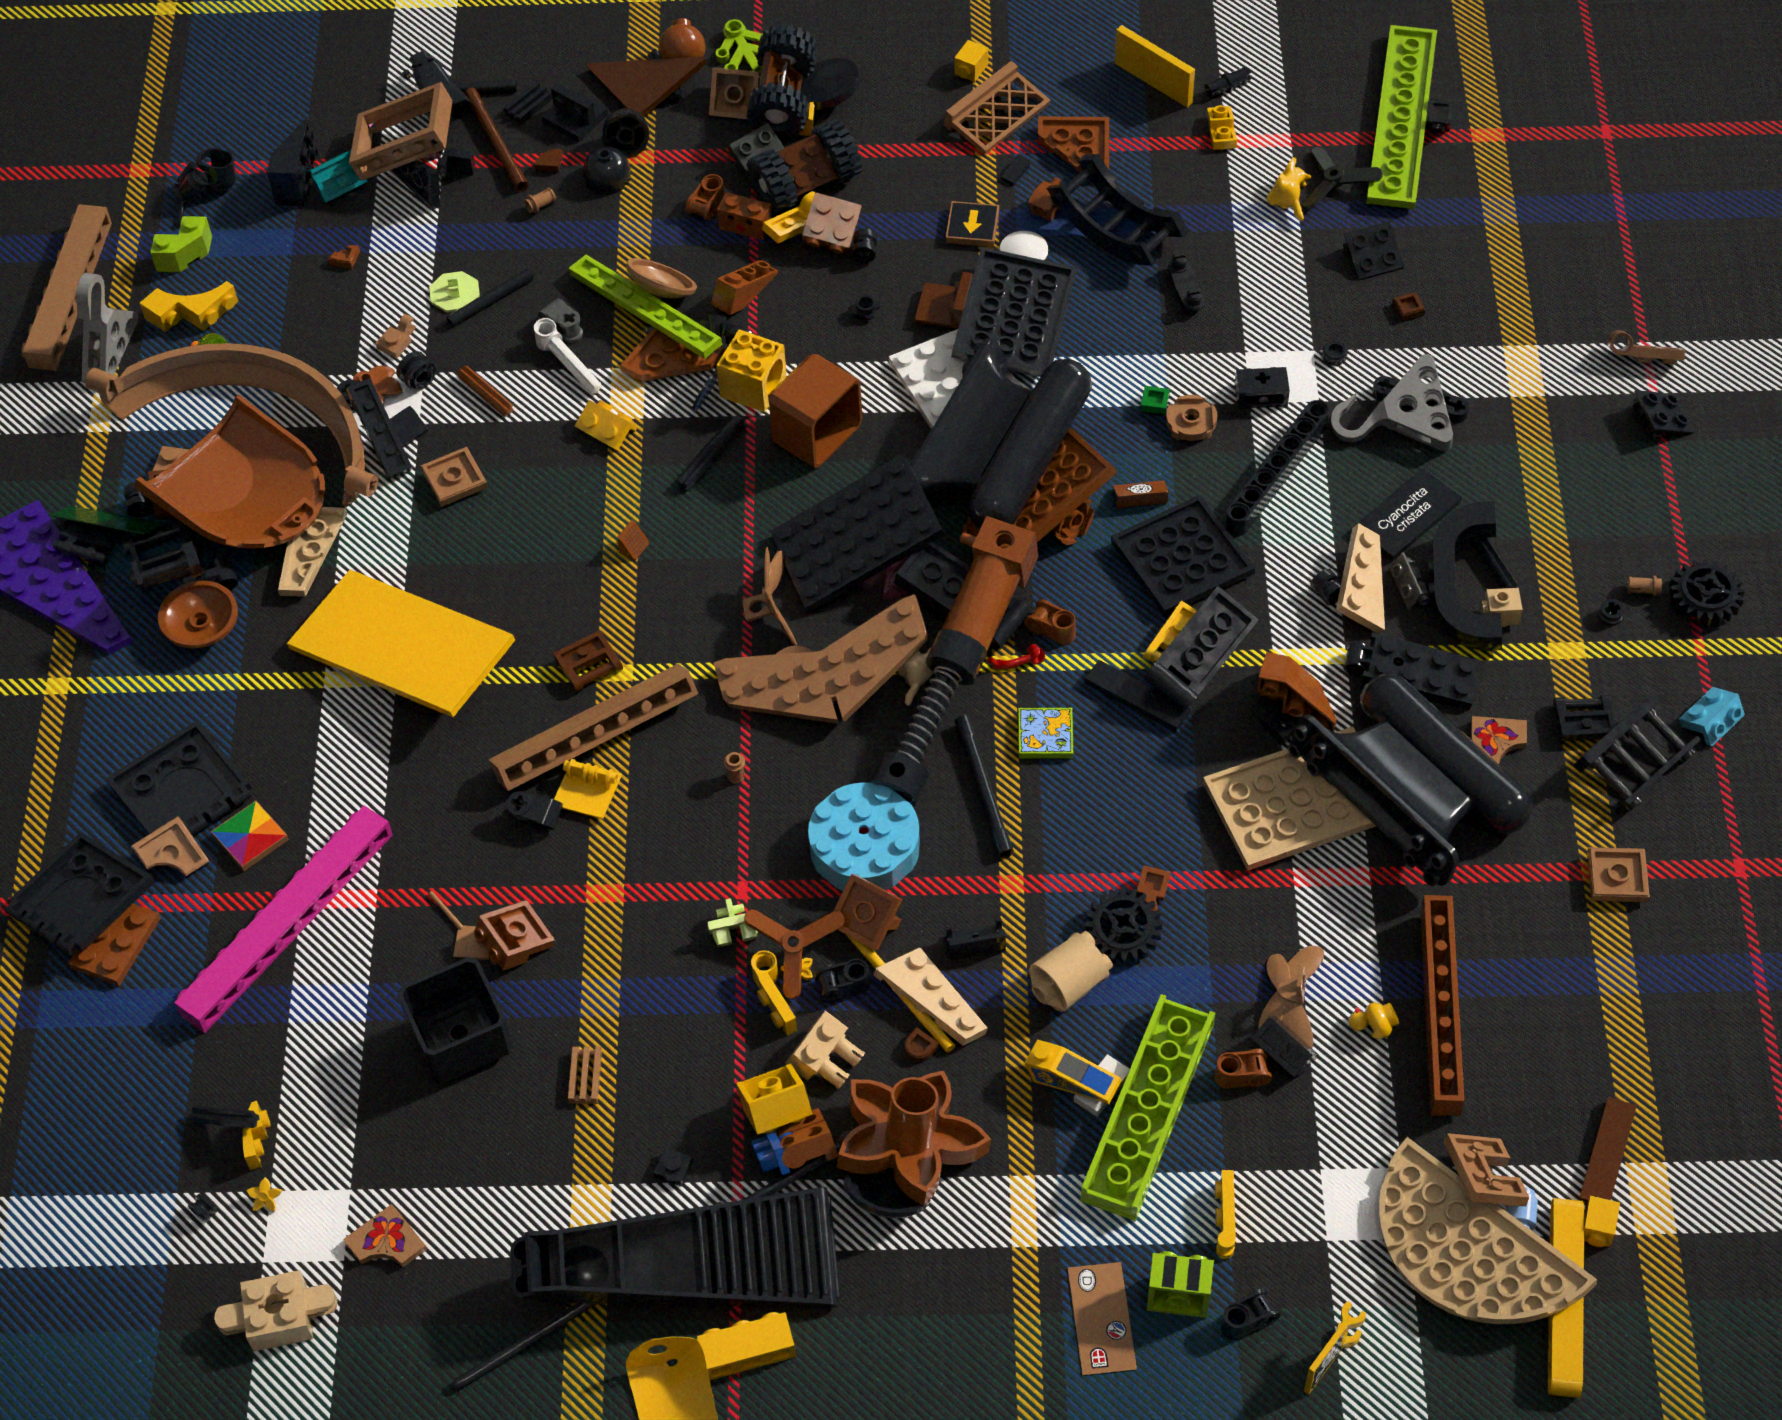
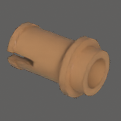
M546 188V190L534 196L528 195L527 199L524 200V205L529 213H538L540 208L555 202L556 196L552 189Z
M1653 576V578H1628V594L1644 593L1652 594L1653 597L1656 594H1661V578Z
M732 752L725 757L724 767L728 771V780L731 783L739 784L744 781L745 758L737 752Z

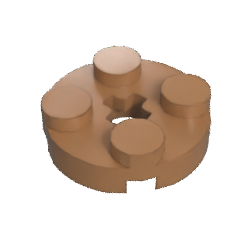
M1184 395L1177 398L1172 406L1171 404L1168 406L1166 425L1174 439L1197 441L1201 439L1207 440L1212 436V432L1217 424V411L1212 403L1210 405L1205 402V398L1198 395ZM1189 415H1193L1196 420H1188Z

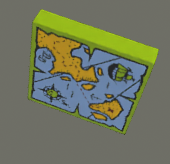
M1018 708L1019 759L1073 758L1072 708Z

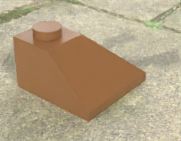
M712 68L709 116L748 119L746 117L750 94L755 87L758 88L760 72Z

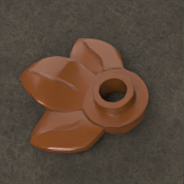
M376 366L369 371H360L353 377V380L357 382L371 378L382 404H384V396L402 393L400 383L393 378L395 370L388 366Z

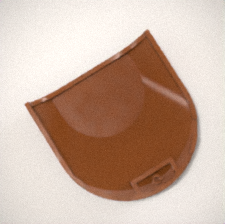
M237 395L225 416L209 434L155 478L145 481L143 478L138 477L135 480L134 488L200 535L223 545L254 549L283 544L305 532L314 523L321 511L325 493V481L323 474L320 473L317 467V459L305 444L242 396Z

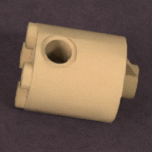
M1087 931L1081 934L1073 933L1067 941L1053 948L1030 965L1029 974L1032 982V991L1041 1003L1063 1012L1085 997L1094 986L1107 980L1109 970L1113 967V964L1107 955L1100 953L1090 933Z

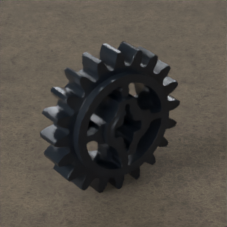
M1704 559L1702 565H1699L1696 560H1693L1691 567L1684 563L1682 570L1677 569L1674 577L1671 579L1669 596H1672L1671 605H1678L1677 613L1687 612L1686 620L1692 616L1695 617V624H1698L1702 619L1705 620L1707 626L1710 625L1711 620H1715L1718 625H1721L1723 618L1730 621L1732 614L1737 615L1740 607H1742L1745 589L1741 588L1743 581L1735 580L1736 572L1727 573V565L1719 568L1718 561H1715L1713 565H1709L1707 559Z
M1121 887L1120 895H1116L1110 889V898L1100 894V904L1096 902L1091 903L1093 912H1086V919L1089 922L1084 923L1085 930L1090 931L1088 933L1095 940V946L1098 949L1101 948L1100 953L1110 954L1112 963L1116 961L1117 957H1121L1123 965H1126L1127 957H1131L1135 963L1138 962V954L1147 958V948L1156 949V942L1154 940H1161V933L1157 930L1163 928V922L1158 921L1161 918V912L1153 911L1155 902L1151 901L1146 904L1147 894L1145 893L1137 898L1136 889H1133L1130 895H1126L1124 887ZM1119 908H1127V909H1124V910H1115V909H1119ZM1139 914L1145 920L1147 926L1145 932L1141 931L1136 923ZM1102 920L1108 922V927L1111 929L1108 938L1101 930ZM1125 941L1132 942V943H1128V944H1120V943H1123V942H1125Z

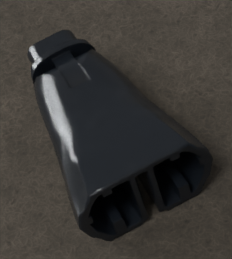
M421 51L410 57L413 76L419 90L442 82L452 99L450 121L469 113L473 105L472 102L432 56H428L426 51ZM431 111L426 113L428 120L430 119Z

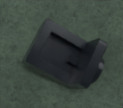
M1430 98L1425 128H1430L1431 131L1442 133L1445 130L1449 131L1454 100Z
M446 148L443 156L439 157L437 162V170L441 174L442 181H448L451 172L474 175L476 165L473 152Z

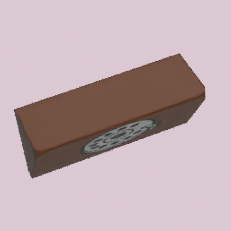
M1164 480L1113 485L1117 508L1168 503V489Z

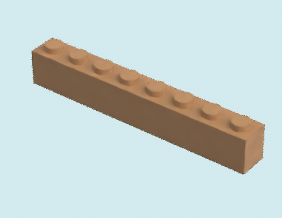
M78 204L75 214L71 217V225L69 231L64 235L62 249L58 251L55 268L51 269L50 281L43 290L42 302L36 308L34 323L30 325L29 336L26 343L22 345V357L25 358L28 368L58 370L78 316L76 304L78 282L84 273H94L112 224L106 207Z
M676 664L488 760L498 782L509 791L564 763L566 760H570L698 695L689 670L680 664Z

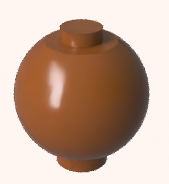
M679 18L673 20L672 26L667 28L660 38L659 52L662 59L704 57L706 45L704 37L697 28L691 25V21L688 19Z

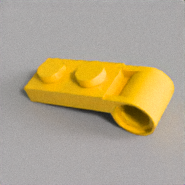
M815 192L806 194L798 207L765 221L762 230L778 244L802 233Z
M759 951L751 959L753 979L760 989L757 991L758 998L764 1007L768 1005L772 1013L770 1015L775 1026L778 1029L782 1027L788 1036L797 1031L796 1017L774 984L778 979L776 957L770 951ZM761 967H770V969L765 971L759 970Z

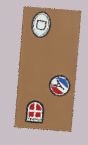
M1121 1262L1068 1267L1082 1375L1137 1370Z

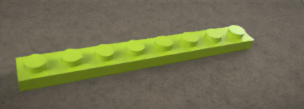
M584 255L569 267L571 276L702 358L706 359L723 345L721 337L590 256Z

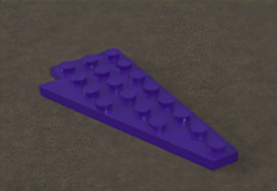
M39 500L0 519V594L108 655L133 643L129 634L76 555H63L62 551L53 549L55 539L59 540L60 531Z

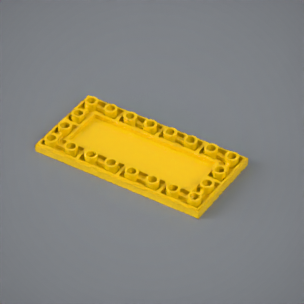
M350 569L287 642L289 649L450 717H454L515 642V638L511 633Z

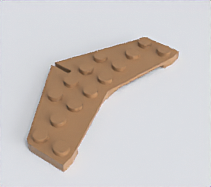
M915 595L899 600L821 651L725 658L714 662V667L722 697L730 708L839 724L833 702H838L842 719L845 722L926 643L928 634Z

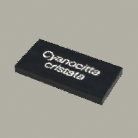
M1422 468L1364 517L1359 524L1380 535L1381 553L1393 562L1402 552L1408 549L1459 505L1462 497Z

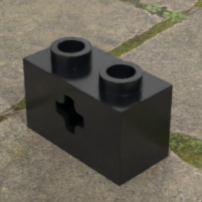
M1287 367L1236 369L1234 386L1237 409L1288 406L1290 388Z

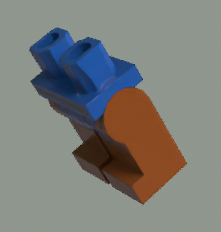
M819 1108L812 1110L813 1115L805 1117L801 1122L785 1124L771 1133H765L766 1136L751 1141L764 1173L779 1168L781 1174L784 1175L790 1173L789 1168H799L807 1160L825 1155L827 1161L838 1157L831 1132Z

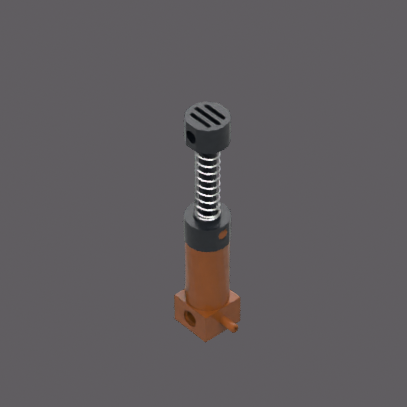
M986 516L977 537L967 533L961 534L960 542L972 546L974 561L925 661L927 667L936 677L929 680L932 684L931 687L925 688L928 694L921 697L923 704L917 706L919 713L913 715L915 721L908 725L911 729L910 732L904 733L906 741L900 742L902 746L901 751L883 753L869 782L892 788L909 802L912 807L916 806L929 778V772L920 762L925 761L924 753L929 752L928 744L934 741L932 735L938 732L936 726L942 724L940 717L946 715L945 708L950 707L949 700L954 698L953 691L958 689L959 685L974 684L986 658L987 650L1017 586L1025 587L1036 564L1038 550L1035 532Z

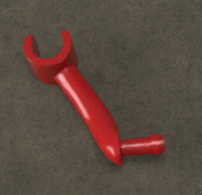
M1032 644L1027 648L1028 655L1012 660H994V658L989 657L987 661L989 664H992L993 669H1011L1029 662L1040 664L1045 660V653L1042 648Z

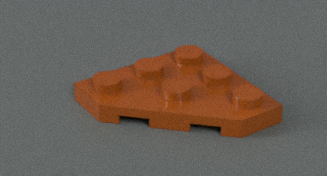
M1038 116V141L1078 172H1082L1078 160L1083 155L1099 154L1109 169V117Z
M653 328L620 365L621 372L643 382L708 371L721 359L725 348L720 346L704 359L658 329Z

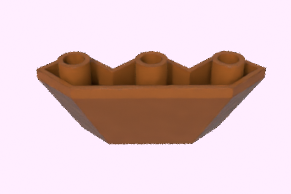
M1266 652L1258 680L1257 692L1260 693V696L1272 700H1283L1282 713H1287L1294 717H1301L1306 714L1312 715L1326 729L1334 732L1336 717L1320 682L1290 656Z

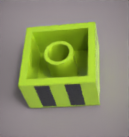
M1169 1251L1153 1253L1147 1311L1207 1318L1214 1260H1207L1206 1257L1200 1255H1192L1190 1257L1177 1256Z

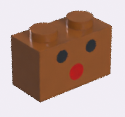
M726 192L717 208L719 229L760 240L765 239L767 234L762 230L765 221L772 219L770 203Z

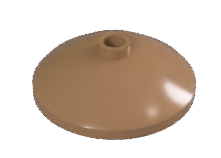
M638 258L627 261L626 269L634 282L659 300L661 298L678 299L688 297L694 294L697 289V285L692 279L671 267Z

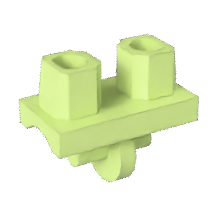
M731 898L725 899V908L716 909L718 918L728 917L707 922L709 935L713 934L717 947L732 944L729 930L740 928L743 941L757 939V931L747 926L744 922L745 914L735 916L737 913L745 912L744 905L733 906Z

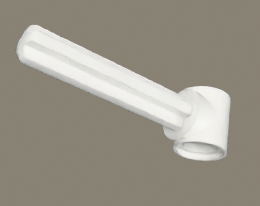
M549 318L538 320L534 324L537 347L543 351H552L589 393H598L602 387L601 383L562 342V335L557 331L555 322Z

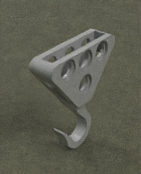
M84 273L78 282L76 291L78 319L84 320L83 383H85L88 372L92 368L98 369L99 366L100 370L115 374L138 322L137 312L108 308L105 305V285L101 275Z
M1429 354L1421 355L1385 399L1379 402L1359 429L1346 430L1339 423L1341 416L1347 413L1355 402L1356 393L1346 401L1338 404L1331 415L1333 433L1345 442L1360 441L1377 426L1383 425L1443 452L1450 450L1452 447L1453 431L1435 361ZM1422 378H1430L1432 382L1425 384L1420 380ZM1433 400L1436 401L1438 405L1431 407L1428 406L1426 402ZM1403 406H1410L1413 410L1404 412L1401 408ZM1439 423L1442 424L1444 428L1436 430L1432 428V425Z

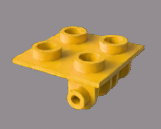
M575 759L566 760L563 766V771H566L554 799L563 803L562 809L603 819L622 773L614 772L613 769L599 768L597 765L591 766L590 763L576 762Z

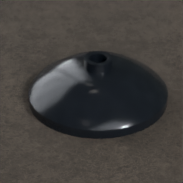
M891 1167L872 1174H858L848 1171L845 1173L844 1188L848 1196L863 1210L880 1217H910L923 1211L931 1201L930 1199L924 1206L909 1198L896 1183L893 1168Z

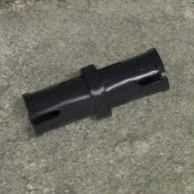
M1244 66L1232 73H1224L1221 75V78L1206 83L1204 89L1209 88V90L1205 91L1206 95L1212 98L1226 90L1230 92L1235 89V86L1250 81L1252 75L1247 76V74L1251 73L1249 68Z

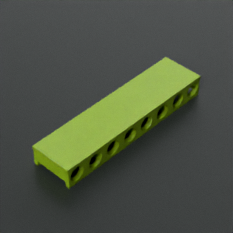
M1160 995L1081 1187L1080 1202L1136 1222L1213 1029L1215 1012L1210 1011L1208 1014L1167 1000L1166 995Z

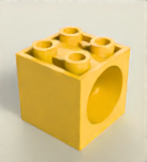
M740 329L716 365L720 397L764 413L769 407L768 394L787 377L784 345Z

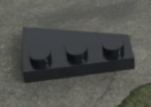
M419 160L390 170L431 210L440 207L441 191L439 188L438 170Z

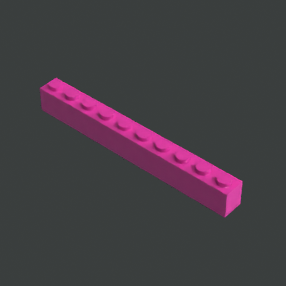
M365 805L358 812H354L349 817L348 822L339 831L332 834L329 842L321 850L313 854L310 862L294 874L286 887L280 889L275 894L273 900L264 909L257 912L254 920L237 933L235 940L218 953L210 966L203 969L198 974L196 980L187 989L180 992L177 1000L174 1002L179 1015L203 1033H206L393 836L389 821Z

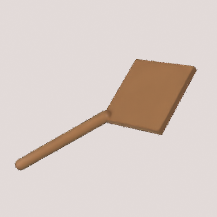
M430 891L429 896L458 928L453 958L465 959L470 957L479 960H489L488 948L485 944H478L475 939L474 930L476 926H463L436 894Z

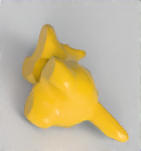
M1293 157L1283 173L1277 178L1275 185L1267 196V201L1271 206H1279L1283 209L1292 207L1295 216L1300 221H1303L1304 216L1299 202L1300 187L1307 185L1305 180L1310 179L1311 175L1306 174L1301 168L1295 167L1296 159Z

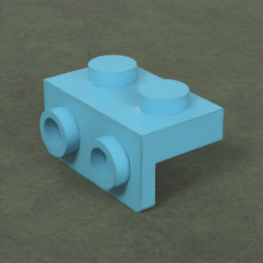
M1712 687L1679 718L1681 727L1703 733L1706 744L1713 746L1744 716V710L1737 693Z

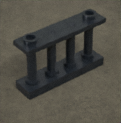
M1655 692L1573 765L1580 774L1587 767L1591 770L1595 769L1625 800L1616 809L1619 814L1626 807L1630 810L1636 807L1643 800L1640 795L1680 758L1684 762L1696 752L1693 747L1700 741V738L1696 736L1686 745L1656 714L1658 711L1654 707L1662 699ZM1641 719L1645 722L1649 721L1678 751L1671 760H1668L1639 730L1640 726L1637 723ZM1623 735L1627 738L1631 737L1661 768L1652 777L1621 746L1622 742L1619 739ZM1605 751L1609 754L1613 753L1643 784L1634 793L1603 762L1604 758L1601 755Z

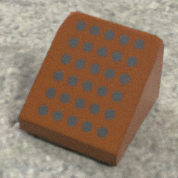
M633 520L628 523L617 537L620 554L632 560H636L649 545L648 539Z

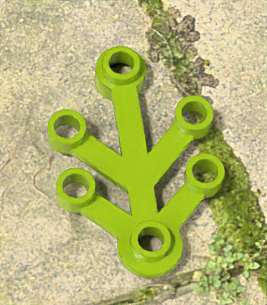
M733 19L728 21L723 28L725 40L715 52L716 61L719 63L728 62L730 59L729 50L734 42H736L738 47L730 62L724 68L738 69L744 57L752 71L760 72V82L762 66H758V60L754 54L757 55L759 41L763 33L746 30L740 20ZM745 39L757 41L758 45L747 43Z

